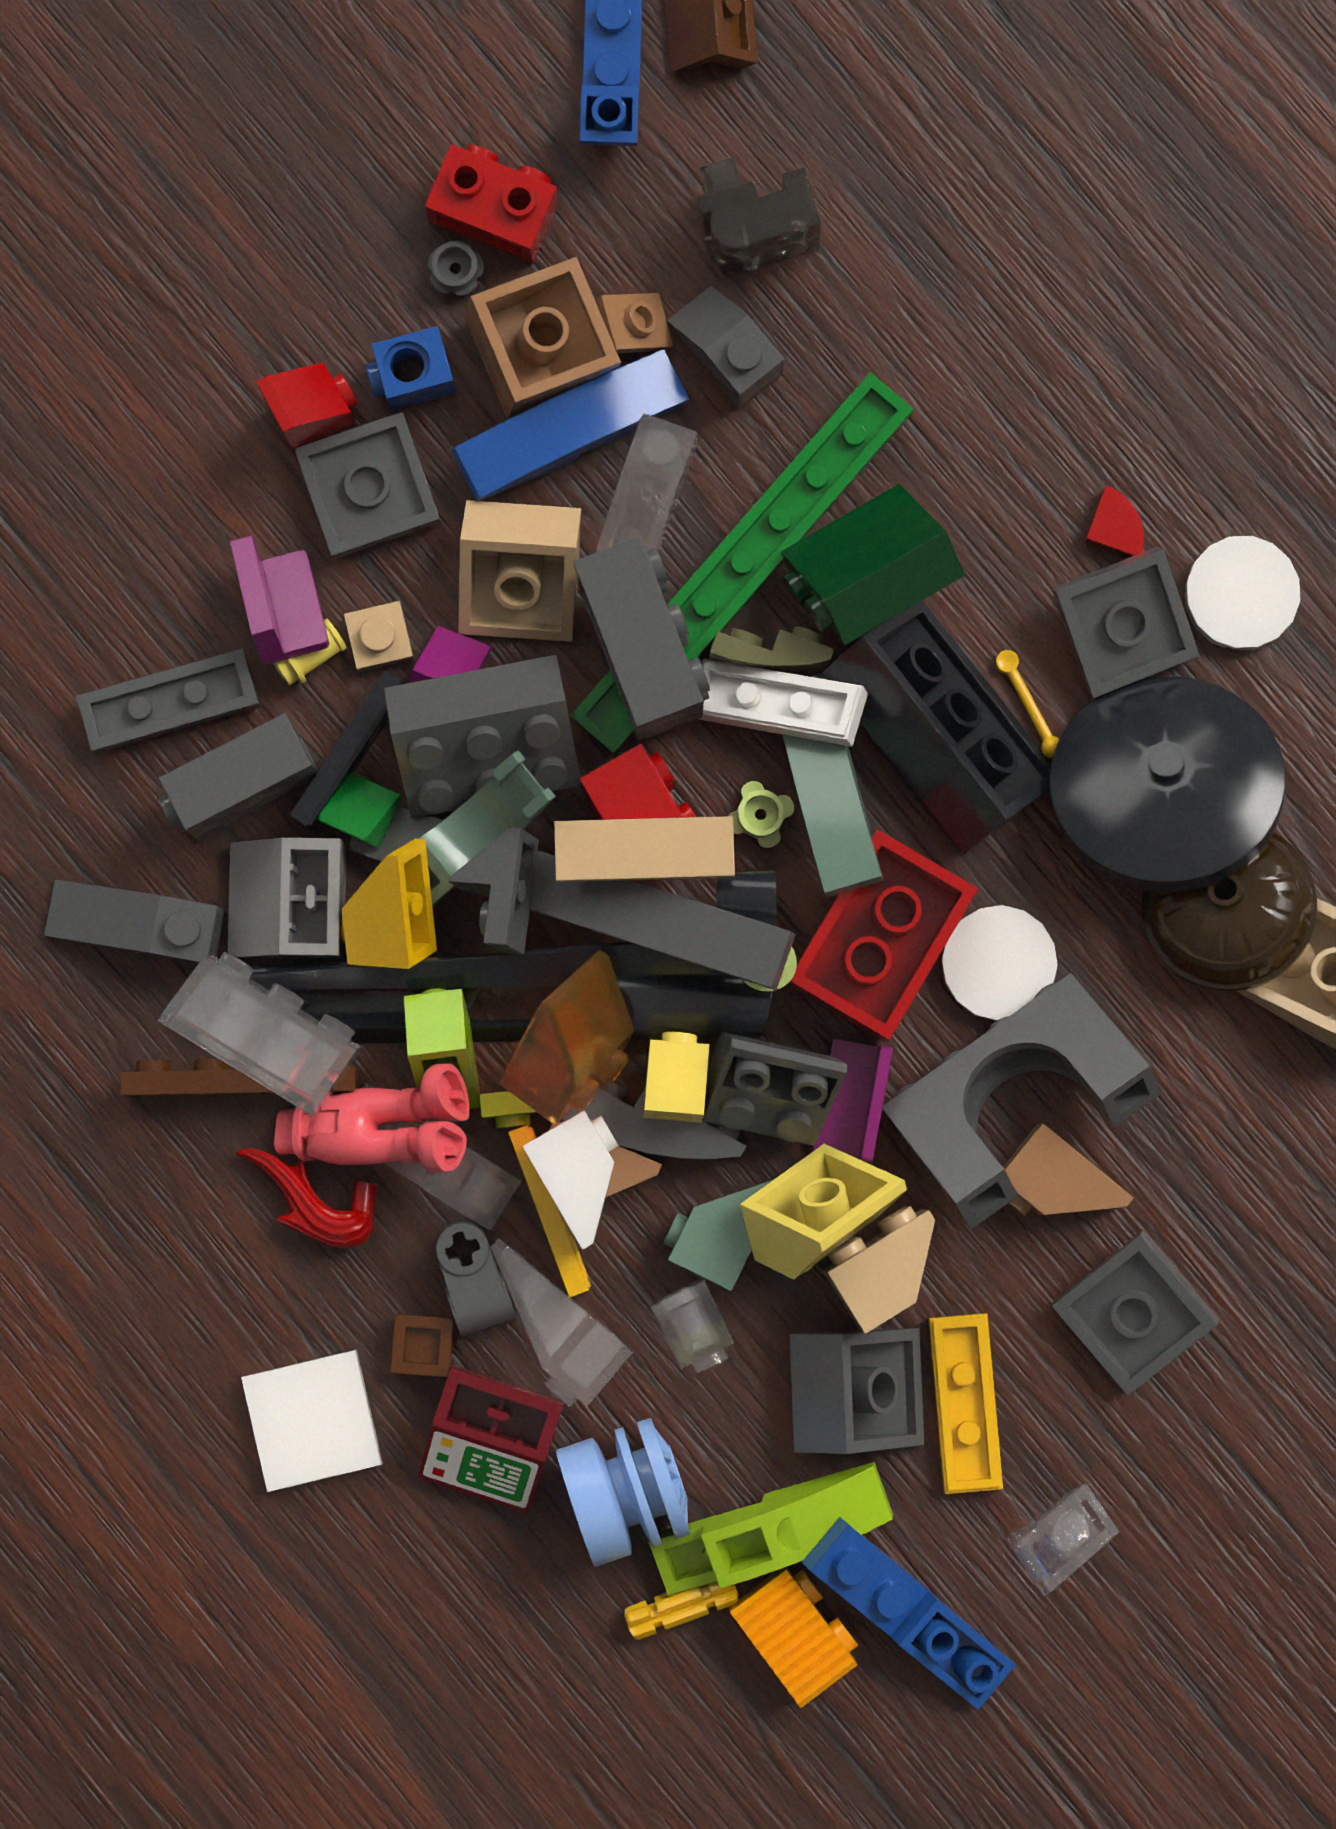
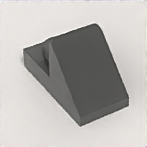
M509 827L456 871L448 881L464 892L490 894L489 901H485L480 910V932L484 936L483 943L505 954L524 955L539 840L522 828Z

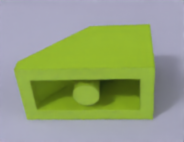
M434 988L426 990L421 994L404 996L407 1054L416 1087L421 1086L425 1071L432 1065L452 1064L463 1077L470 1109L481 1108L479 1095L481 1093L471 1025L462 989L446 990Z

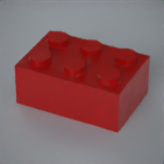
M877 829L872 837L884 881L838 895L797 964L793 978L786 985L886 1043L898 1027L978 888Z

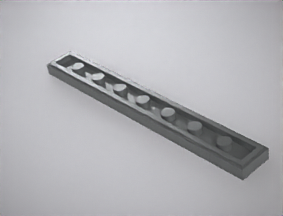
M398 806L379 849L352 837L348 851L381 862L388 854L415 838L419 839L443 820L431 816L411 819L409 809ZM537 851L530 911L777 990L796 935L793 932L632 880L556 882L555 856ZM480 894L486 897L490 896V894Z

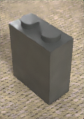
M283 713L159 777L166 793L158 796L157 799L173 828L177 827L181 834L187 831L201 842L309 786L319 770L298 729L286 713Z

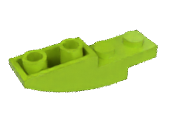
M875 1462L765 1493L760 1503L688 1523L690 1535L676 1539L672 1528L660 1531L662 1544L653 1547L649 1541V1545L667 1594L672 1595L714 1582H718L719 1587L724 1588L803 1561L839 1517L863 1535L892 1520L893 1513Z

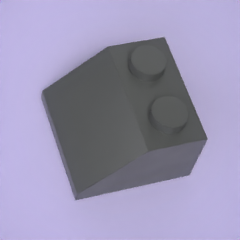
M920 1328L873 1329L866 1334L860 1330L790 1334L794 1452L852 1454L924 1445Z

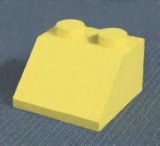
M821 1145L740 1204L754 1260L794 1280L877 1219L907 1190L905 1180L831 1146Z

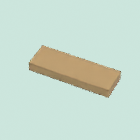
M733 816L554 821L556 882L735 877Z

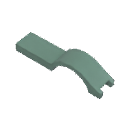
M519 750L511 754L492 771V778L467 802L419 838L426 840L433 907L455 888L448 881L456 871L509 827L526 829L556 797L549 787L544 790L524 766L523 762L526 759Z

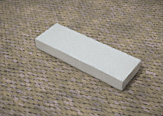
M709 659L702 660L701 665L710 686V691H708L710 699L704 701L703 718L699 720L853 746L868 695L863 686Z

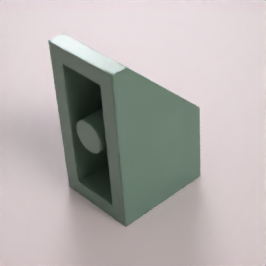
M773 1180L694 1206L689 1217L678 1212L663 1242L664 1245L673 1248L668 1260L732 1291L752 1250L740 1204Z

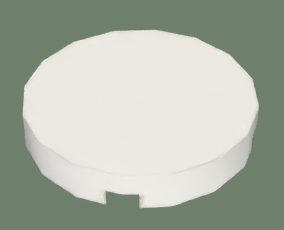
M1232 536L1210 545L1191 565L1185 584V609L1194 628L1210 643L1233 650H1255L1275 641L1293 622L1300 603L1299 577L1290 558L1273 543L1254 536Z
M1004 905L980 908L961 919L946 943L941 957L944 984L951 996L973 1016L992 1021L1010 1016L1032 1001L1042 988L1054 982L1058 966L1054 942L1043 924L1024 910Z

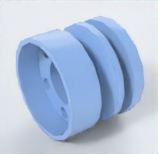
M651 1418L637 1422L645 1447L633 1452L624 1428L614 1430L617 1457L606 1461L600 1447L593 1438L556 1450L564 1482L594 1567L631 1555L632 1544L629 1527L637 1524L641 1525L653 1547L661 1545L662 1541L655 1521L657 1517L668 1515L676 1539L690 1535L687 1513L688 1498L671 1447L655 1428Z

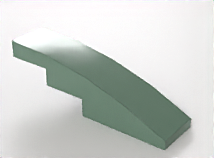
M822 673L811 676L814 678L826 679ZM783 735L806 828L826 896H835L884 881L848 746Z

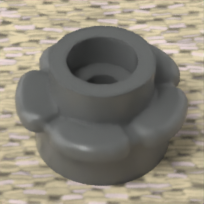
M460 240L449 241L436 248L429 256L427 264L428 269L432 273L430 282L433 287L442 294L453 292L456 296L471 293L477 287V278L481 277L484 272V264L480 254L473 252L468 243ZM454 264H458L461 267L460 272L457 274H453L450 271V267Z

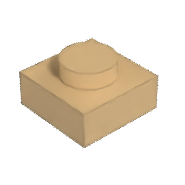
M400 601L344 614L358 672L414 660Z

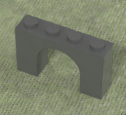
M1072 973L1057 983H1052L1042 988L1032 1001L1012 1015L1000 1018L994 1022L984 1035L964 1049L950 1053L943 1059L940 1066L916 1083L902 1087L892 1100L882 1106L898 1137L970 1230L1018 1196L1005 1169L977 1133L978 1117L981 1108L988 1096L1000 1084L1016 1075L1029 1071L1060 1073L1072 1079L1082 1088L1113 1127L1119 1125L1162 1094L1149 1064Z

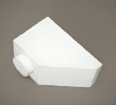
M585 1111L523 1146L582 1250L594 1243L615 1163L609 1152L618 1147L602 1116L590 1121Z

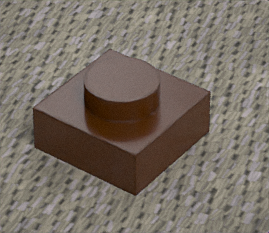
M395 1314L390 1373L448 1377L451 1368L455 1319L450 1317Z

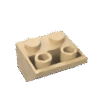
M904 1206L877 1223L882 1232L880 1235L865 1244L861 1237L858 1238L856 1236L828 1254L833 1264L822 1271L854 1323L863 1333L870 1332L916 1303L935 1224V1219L930 1210L920 1209L914 1212L911 1206Z

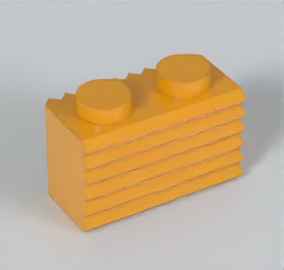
M785 1567L761 1581L743 1595L735 1605L730 1606L729 1610L799 1707L802 1708L857 1666V1662L850 1652L859 1645L838 1617L828 1623L815 1606L817 1602L823 1599V1596L803 1569L793 1576L789 1569Z

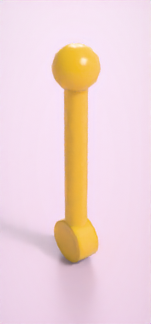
M1004 650L996 658V669L1000 673L1008 675L1043 741L1041 744L1042 753L1046 757L1053 759L1060 739L1051 734L1017 670L1019 664L1017 654L1011 650Z

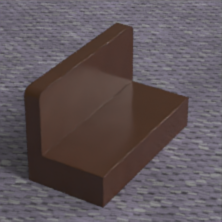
M664 0L669 67L671 71L683 73L709 62L742 70L758 63L753 0Z

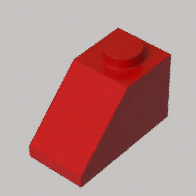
M324 362L269 375L256 381L295 457V448L339 434L355 425L349 408L358 404L343 374L340 373L332 378Z

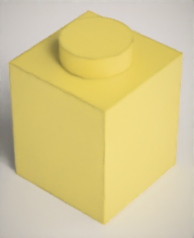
M683 1032L662 1033V1040L650 1039L643 1118L702 1122L705 1106L709 1044H698L697 1035Z

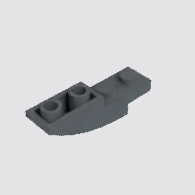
M551 1046L548 1047L544 1055L532 1049L521 1068L525 1073L571 1099L560 1120L565 1122L582 1111L586 1112L590 1121L602 1116L618 1146L652 1155L706 1160L741 1157L747 1147L737 1141L741 1130L704 1121L695 1123L643 1118L645 1089L633 1108L624 1102L630 1092L599 1075L595 1084L583 1079L574 1073L579 1063Z

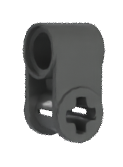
M466 1220L455 1221L446 1226L439 1235L436 1251L447 1285L445 1287L447 1297L461 1337L517 1319L502 1271L497 1268L488 1238L483 1229L477 1224ZM457 1232H463L467 1240L477 1239L480 1247L472 1250V1261L469 1263H462L458 1255L449 1257L446 1252V1248L453 1245V1234Z

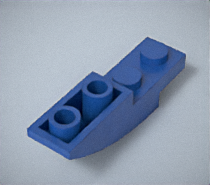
M841 1517L838 1518L802 1561L814 1575L881 1628L900 1647L977 1710L981 1708L1016 1666L1006 1655L948 1605Z

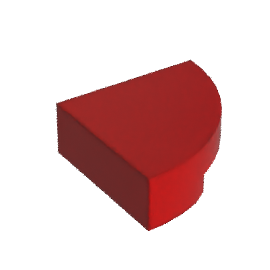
M1106 485L1085 542L1130 558L1143 552L1144 532L1142 522L1132 503L1119 491Z

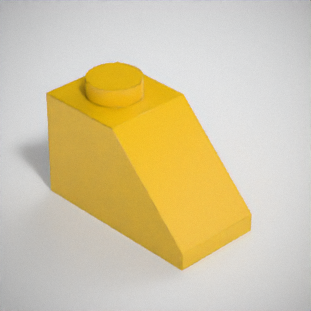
M415 838L388 854L341 909L340 934L346 945L348 965L410 969L437 951L425 839Z

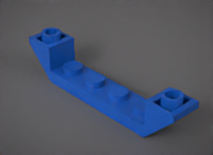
M585 0L583 85H581L580 112L581 145L637 146L642 0Z

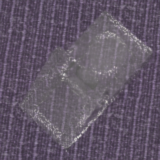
M1087 1483L1071 1490L1039 1519L1010 1533V1547L1044 1596L1057 1588L1117 1535L1119 1530Z

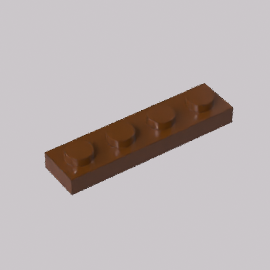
M311 1057L310 1068L287 1069V1058H253L252 1069L229 1070V1059L194 1060V1070L171 1071V1060L136 1061V1072H120V1095L127 1097L311 1094L355 1091V1089L360 1088L359 1069L355 1067L345 1068V1057Z

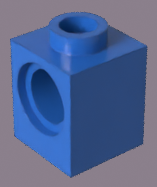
M438 326L371 344L376 361L365 364L374 397L386 395L390 411L456 393ZM405 359H415L424 365L421 376L411 382H403L393 376L394 369L398 363Z

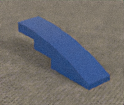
M663 349L610 371L522 412L454 447L451 453L478 502L569 465L580 454L627 436L634 427L682 408L689 401V397Z

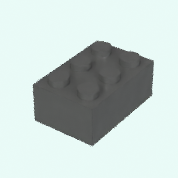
M639 536L573 561L577 585L637 741L645 740L703 718V705L705 700L710 699L708 694L710 686L699 658L688 661L683 647L689 645L687 639L689 632L678 604L666 605L663 593L668 592L666 585L668 578L657 549L654 548L646 551Z
M557 654L384 688L391 737L411 819L457 810L492 778V771L518 750L526 759L523 762L524 766L544 790L548 787L551 791L581 786L580 771Z

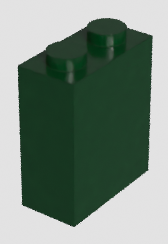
M900 484L781 551L790 573L783 576V580L798 606L805 604L811 618L820 631L830 628L844 645L965 576L947 531Z

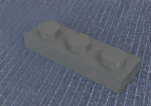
M243 648L76 696L89 745L94 754L260 707L246 652Z

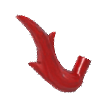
M242 1148L236 1152L238 1156L262 1169L282 1191L289 1213L278 1216L275 1221L329 1247L348 1249L365 1243L373 1231V1212L377 1185L355 1182L351 1209L348 1211L336 1210L329 1207L317 1196L308 1178L305 1161L300 1159L296 1165H291L278 1156L253 1148Z

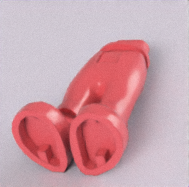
M434 1064L425 1071L420 1087L402 1090L359 1088L355 1089V1091L331 1093L312 1101H300L295 1109H282L278 1112L274 1137L275 1150L279 1155L295 1154L302 1161L319 1160L337 1165H366L388 1162H403L407 1164L420 1162L426 1170L433 1173L452 1171L460 1164L466 1151L467 1138L465 1133L456 1124L451 1123L465 1121L469 1118L470 1105L466 1085L462 1075L454 1065ZM426 1122L419 1128L407 1127L393 1130H378L379 1126L383 1124Z

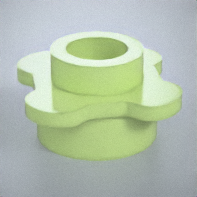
M748 782L741 789L742 800L737 811L729 814V816H733L734 834H748L756 838L761 847L772 848L780 841L779 830L784 819L792 816L794 812L793 801L787 795L777 796L768 790H764L760 782ZM759 809L766 812V818L763 820H758L755 817V812Z

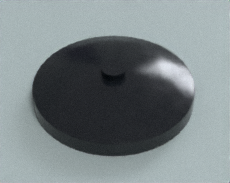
M1153 677L1141 679L1094 699L1067 726L1055 749L1050 769L1052 808L1059 830L1070 848L1085 864L1104 877L1139 890L1153 892L1193 890L1219 882L1242 869L1257 856L1269 841L1279 822L1285 794L1284 761L1280 746L1266 721L1253 707L1234 693L1220 686L1193 678Z

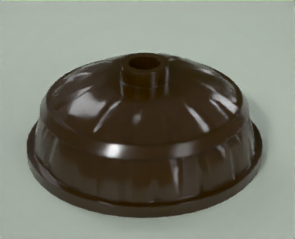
M1273 832L1269 841L1254 859L1242 869L1219 882L1202 888L1179 892L1144 890L1142 898L1143 923L1154 951L1162 962L1179 977L1192 984L1211 990H1246L1277 978L1287 971L1302 955L1311 939L1316 924V887L1309 867L1302 856L1288 841ZM1230 883L1237 888V891L1231 899L1221 900L1215 896L1216 888L1220 884Z

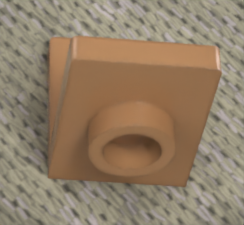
M659 293L601 295L594 299L617 353L651 352L663 349L665 351L673 347Z

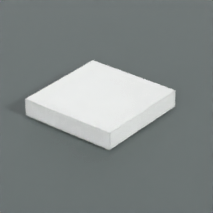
M357 1349L241 1377L267 1492L383 1464Z

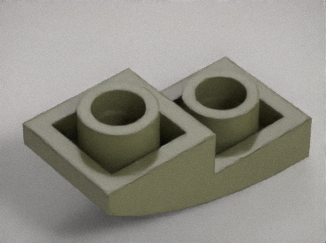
M794 626L792 633L780 629L772 651L762 647L764 639L741 629L732 628L730 635L717 631L710 650L709 660L795 674L826 669L829 666L834 649L824 645L826 638L823 635L802 627Z

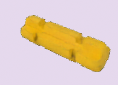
M714 1582L672 1595H668L666 1592L655 1596V1603L647 1605L646 1600L631 1605L625 1609V1619L633 1638L641 1640L657 1634V1627L664 1626L665 1630L708 1615V1609L716 1606L719 1611L735 1605L739 1601V1596L735 1584L720 1588L718 1582Z

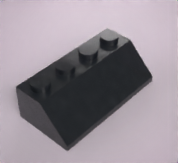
M923 600L864 634L822 672L827 680L861 685L865 688L868 695L860 719L861 724L868 731L875 745L883 750L905 778L908 787L920 797L935 816L945 834L957 844L964 854L997 831L1050 789V769L1052 763L1042 753V750Z

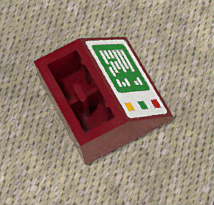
M453 1365L450 1368L437 1407L417 1477L529 1513L565 1401Z

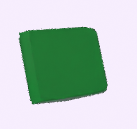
M351 773L324 806L317 820L379 849L403 796Z

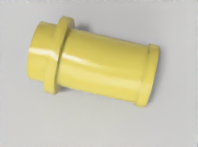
M327 618L324 622L330 643L328 648L273 663L288 686L296 681L304 684L307 682L305 675L322 665L338 652L347 649L343 639Z

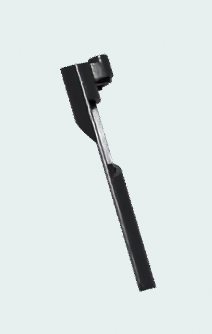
M735 871V877L717 878V908L777 927L776 871ZM628 942L525 950L524 955L495 952L425 958L410 969L348 965L347 962L221 968L205 973L191 986L188 1031L206 1045L407 1043L404 996L421 994L426 990L434 988L446 990L462 989L470 1019L474 1001L484 987L598 986L612 997L616 1006L614 1018L470 1020L473 1042L662 1040V1033L664 1032L690 1033L697 1035V1039H719L721 1032L759 1039L767 1024L772 991L756 990L747 985L742 979Z

